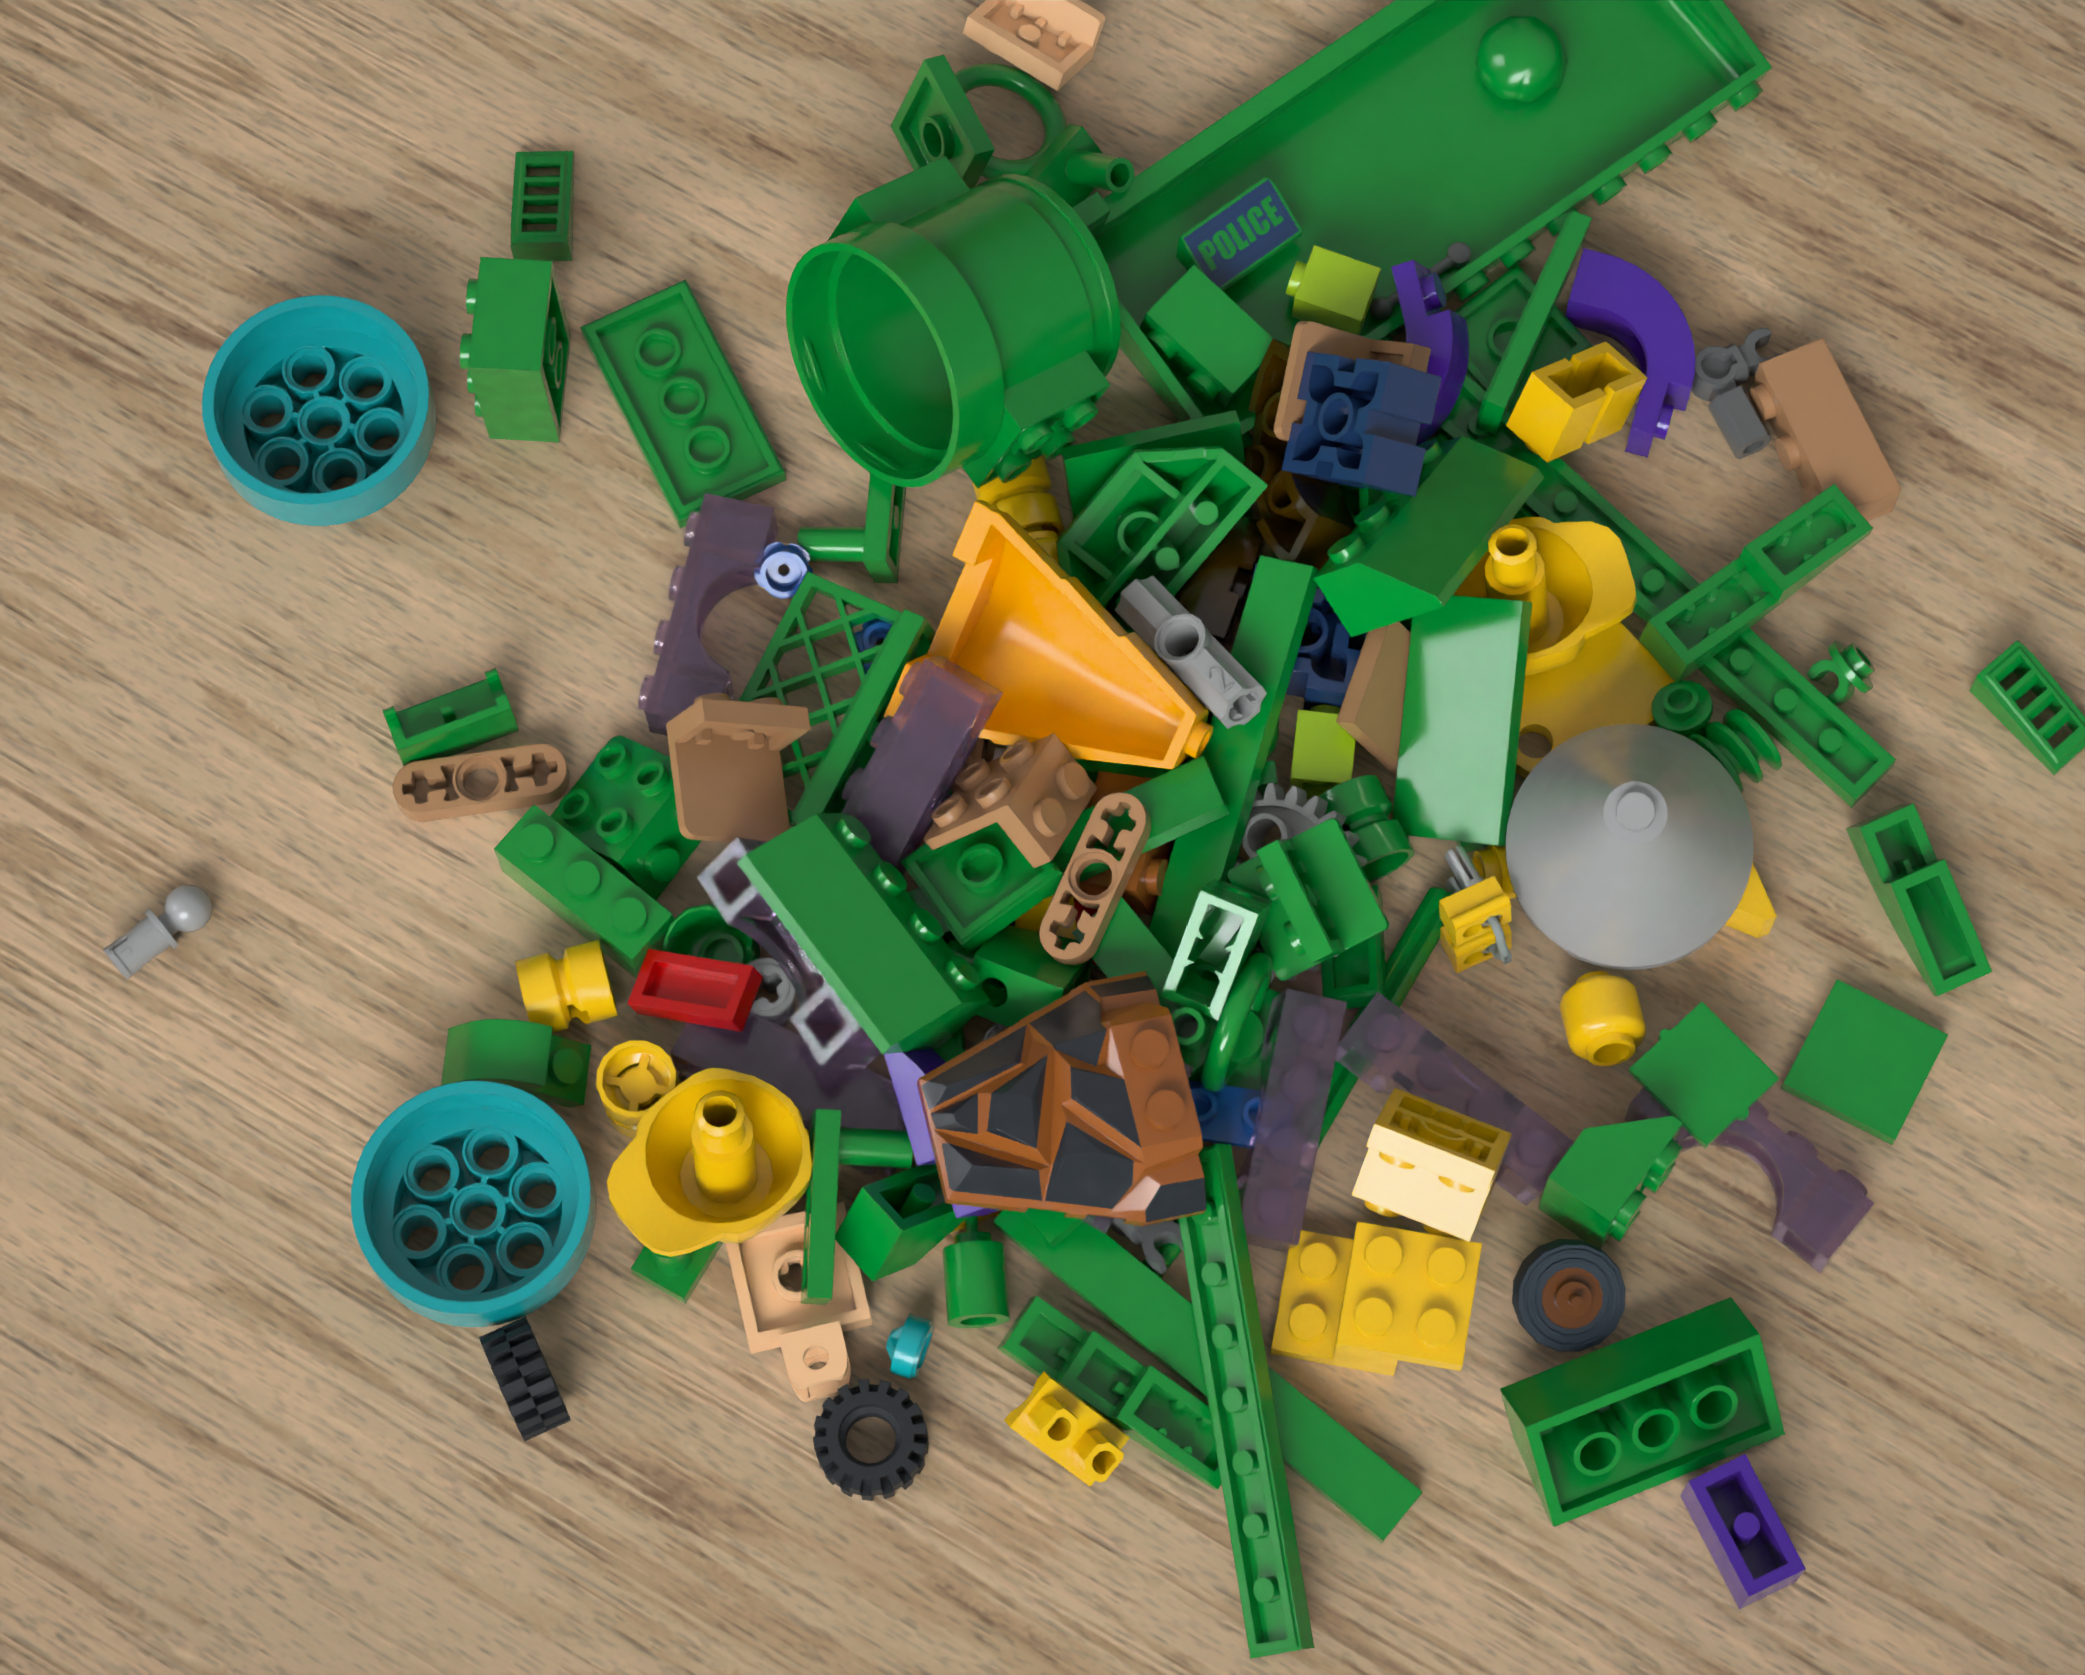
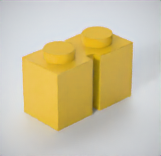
M1602 342L1574 354L1570 362L1564 358L1531 372L1506 426L1525 443L1530 451L1539 455L1546 462H1550L1581 448L1583 442L1589 445L1620 431L1648 377L1608 342Z

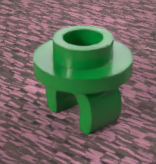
M1834 641L1827 647L1833 660L1818 661L1811 666L1807 673V676L1812 681L1821 680L1829 672L1836 673L1839 679L1838 688L1829 694L1827 698L1838 706L1846 703L1852 697L1855 687L1862 693H1867L1873 688L1869 675L1875 671V668L1856 644L1851 643L1849 646L1844 647L1840 642Z
M1676 681L1664 686L1656 693L1652 701L1651 710L1653 719L1659 728L1682 736L1684 735L1687 738L1691 734L1703 736V729L1708 724L1713 713V704L1709 692L1702 685L1692 681Z

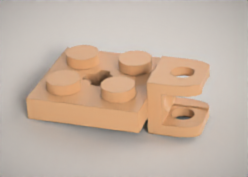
M844 1201L837 1203L835 1234L847 1215ZM805 1211L780 1217L772 1225L745 1242L725 1244L751 1354L781 1347L794 1393L801 1401L809 1402L838 1395L837 1389L846 1384L850 1387L851 1367L843 1332L870 1326L873 1323L860 1267L856 1265L854 1260L836 1240L832 1299L826 1305L801 1304V1291L794 1292L791 1286L783 1287L781 1285L780 1279L789 1276L790 1265L801 1263L802 1266ZM816 1362L826 1363V1365L820 1369L810 1368V1366Z

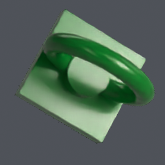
M945 55L924 59L890 126L913 170L946 156L968 188H973L976 186L980 176L987 179L1002 174L1024 176L1067 127L1064 113L1052 93L1041 82L1026 72L1007 65L985 63L971 65L954 73ZM993 86L1012 91L1028 101L1039 114L1044 126V141L1040 149L1033 155L1018 160L1002 159L993 156L995 148L966 93L979 87Z
M1257 952L1247 959L1222 1010L1204 1060L1203 1068L1191 1078L1187 1076L1188 1080L1202 1082L1204 1088L1210 1092H1218L1225 1086L1282 1093L1315 1016L1316 1007L1268 989L1273 971V962L1268 954ZM1204 970L1203 979L1211 982L1220 981L1217 974Z

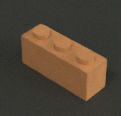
M1824 338L1759 363L1752 388L1749 390L1750 399L1762 420H1769L1777 436L1775 447L1783 467L1787 471H1795L1803 487L1801 489L1803 505L1835 484L1867 521L1892 512L1901 487Z

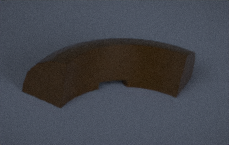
M1273 338L1261 363L1249 403L1248 411L1255 413L1256 419L1253 431V445L1244 448V465L1268 484L1267 488L1256 499L1262 518L1256 524L1268 546L1281 560L1314 566L1320 570L1330 558L1327 554L1328 550L1336 542L1348 536L1356 527V524L1345 504L1339 484L1282 470L1287 441L1276 437L1274 424L1291 346Z
M1241 517L1174 595V598L1190 614H1193L1203 622L1216 640L1224 643L1229 636L1234 620L1238 619L1249 594L1255 564L1258 563L1260 555L1263 556L1266 541L1256 524L1261 519ZM1195 648L1189 650L1184 656L1191 653Z

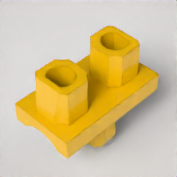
M1045 1371L1036 1380L1028 1398L1004 1419L1011 1429L1090 1487L1095 1481L1099 1483L1106 1481L1123 1460L1124 1453L1121 1449L1130 1439L1122 1429Z

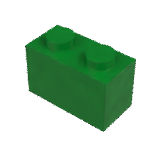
M1195 265L1150 308L1139 327L1163 361L1167 363L1171 360L1187 375L1186 382L1197 396L1208 403L1214 400L1223 409L1258 375L1263 358L1273 339Z

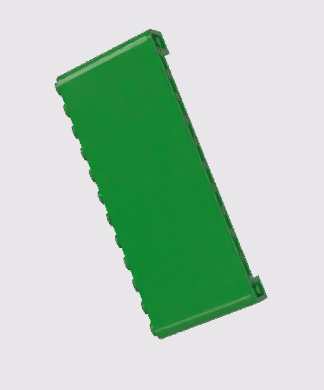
M1395 0L1135 176L1132 185L1125 192H1112L1104 198L1098 192H1095L1073 207V209L1095 238L1113 278L1121 320L1119 348L1180 422L1236 410L1241 425L1243 448L1253 445L1252 435L1256 414L1248 411L1256 377L1225 409L1214 400L1208 403L1192 391L1186 382L1187 375L1171 360L1167 363L1163 361L1139 328L1150 308L1187 272L1185 267L1176 259L1178 239L1183 233L1263 177L1268 176L1301 227L1303 234L1223 292L1271 337L1290 346L1295 326L1302 320L1291 317L1295 297L1287 295L1286 290L1296 262L1300 261L1307 264L1314 245L1381 268L1373 301L1377 297L1387 298L1397 291L1392 266L1415 260L1429 269L1447 257L1448 249L1453 243H1465L1471 250L1469 263L1463 268L1451 267L1439 275L1445 291L1446 301L1456 294L1462 302L1489 283L1490 280L1486 273L1501 262L1507 269H1510L1533 253L1536 248L1532 241L1546 231H1549L1553 238L1557 237L1568 214H1572L1573 210L1578 212L1579 208L1592 199L1599 206L1605 204L1627 187L1623 179L1625 176L1640 167L1644 174L1651 172L1673 154L1669 146L1683 136L1690 143L1694 142L1718 123L1714 115L1730 104L1736 112L1753 101L1763 92L1758 82L1772 69V66L1723 0ZM1510 16L1536 17L1554 29L1568 60L1564 80L1560 88L1549 89L1539 96L1534 103L1498 98L1484 87L1475 64L1483 35L1493 25ZM1400 303L1393 307L1392 314L1384 320L1373 317L1369 307L1359 336L1373 340L1395 342L1393 337L1406 329Z

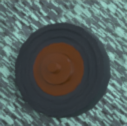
M1556 1239L1538 1246L1522 1261L1513 1280L1512 1304L1519 1324L1537 1343L1555 1351L1580 1352L1600 1344L1616 1329L1625 1310L1626 1288L1619 1267L1601 1248L1581 1239Z

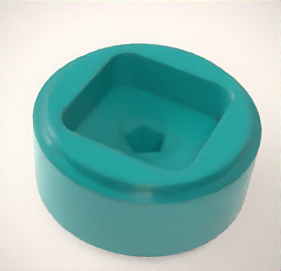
M910 1313L904 1325L891 1331L886 1344L891 1360L890 1373L910 1380L917 1377L932 1338L934 1329L932 1320Z

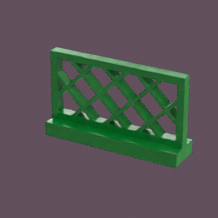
M808 571L738 700L751 702L760 698L772 697L781 699L783 705H789L787 693L817 682L825 708L808 714L810 727L829 720L833 738L827 749L806 757L800 738L792 742L796 761L782 765L783 779L801 773L805 790L794 811L788 809L789 825L791 827L816 813L847 814L895 723L883 716L906 663L927 654L936 634L925 617L906 609L902 613ZM818 592L834 599L841 618L810 629L805 613L815 594ZM846 605L859 611L849 614ZM876 618L892 625L881 645L862 652L860 651L853 627ZM799 626L801 633L794 635ZM845 630L852 655L821 667L814 642ZM805 645L813 670L782 681L778 664L783 654ZM872 662L867 672L865 664ZM857 668L861 685L855 696L833 704L825 679ZM772 678L773 685L766 687L770 679ZM845 714L839 724L837 716ZM817 766L815 772L813 773V775H812V777H811V773H810V770H809V769L814 768V767Z

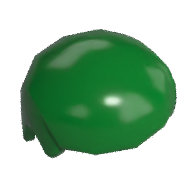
M1510 16L1493 25L1483 35L1475 64L1484 87L1498 98L1534 103L1539 96L1549 89L1560 88L1564 80L1568 60L1554 29L1536 17Z
M714 904L686 908L669 923L662 944V951L745 965L759 959L761 952L758 938L750 923L739 913Z

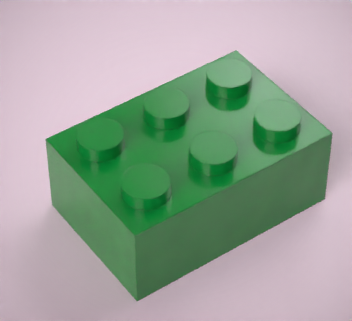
M480 257L478 279L469 278L466 291L467 314L474 315L472 334L463 333L460 342L461 369L468 370L467 388L468 393L475 394L476 417H483L490 439L559 443L571 333L553 262Z

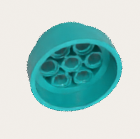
M331 295L304 296L285 300L259 311L236 328L222 344L209 367L203 388L202 417L205 432L226 479L255 508L274 518L294 524L307 526L338 525L355 521L382 509L402 494L414 481L428 458L436 430L434 394L423 360L414 342L394 320L383 312L360 301ZM312 374L326 376L320 384L314 387L300 386L301 382ZM378 385L383 387L372 398L364 399L357 397L359 391L366 386ZM268 415H284L282 421L273 427L263 428L259 426L261 420ZM337 425L341 427L340 431L331 438L319 439L315 437L317 432L325 426ZM387 436L398 438L396 444L387 450L379 451L372 449L374 443L380 438ZM289 465L299 467L298 472L289 479L278 480L273 478L275 473L282 467ZM342 477L357 479L354 485L335 491L330 489L332 484Z
M461 1081L438 1086L416 1095L395 1109L378 1126L365 1145L356 1166L351 1189V1214L356 1238L364 1256L378 1279L398 1301L423 1317L439 1323L460 1327H488L514 1321L534 1312L553 1299L570 1282L585 1259L591 1244L596 1222V1193L590 1168L578 1140L565 1121L550 1106L537 1097L510 1085L488 1081ZM492 1147H503L510 1151L509 1158L502 1167L495 1170H485L479 1167L480 1157L486 1150ZM445 1168L451 1171L450 1179L443 1188L437 1191H426L420 1188L421 1179L429 1170ZM539 1185H549L556 1189L555 1198L548 1206L534 1209L525 1205L526 1195L532 1188ZM490 1206L497 1210V1216L489 1227L482 1230H473L466 1226L467 1217L475 1208ZM422 1227H431L438 1231L435 1243L427 1250L413 1251L407 1248L408 1239L415 1230ZM535 1244L544 1249L542 1259L534 1267L520 1269L512 1265L513 1256L520 1247ZM475 1265L484 1269V1277L475 1288L459 1290L453 1287L455 1275L462 1268Z

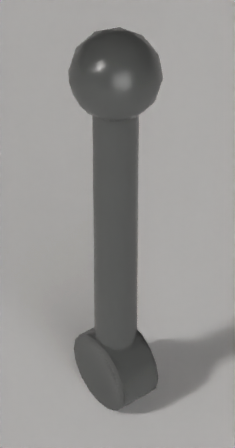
M1462 242L1453 243L1448 249L1447 257L1433 265L1429 270L1431 273L1435 272L1439 276L1451 267H1465L1469 263L1471 256L1469 246ZM1397 291L1387 298L1377 297L1371 302L1370 311L1373 317L1384 320L1392 314L1393 307L1400 303Z

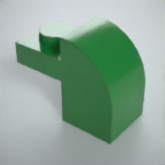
M509 1019L470 1021L448 1028L441 1086L461 1081L497 1082L521 1089L542 1101L568 1108L584 1105L591 1045L553 1035L552 1026Z

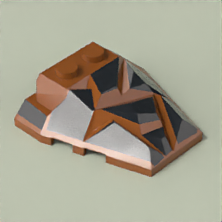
M1145 971L1086 982L993 1037L984 1040L923 1075L916 1082L945 1203L1026 1212L1028 1208L1064 1212V1217L1085 1219L1087 1215L1124 1219L1123 1224L1138 1226L1199 1215L1206 1211L1205 1178L1198 1155L1203 1148V1141L1171 1013L1167 1007L1160 1006L1156 988Z

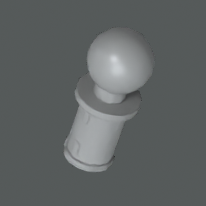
M182 885L173 889L166 898L164 912L157 917L150 909H147L144 912L147 917L136 924L125 935L119 937L109 946H106L103 951L126 980H128L134 973L144 967L146 963L161 954L168 947H171L173 950L176 949L179 945L172 937L178 931L195 932L206 925L211 918L213 910L208 893L195 885Z

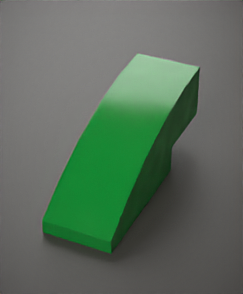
M1914 803L1897 805L1846 828L1863 869L1886 915L1934 996L1942 995L1992 972L1946 860L1937 859Z

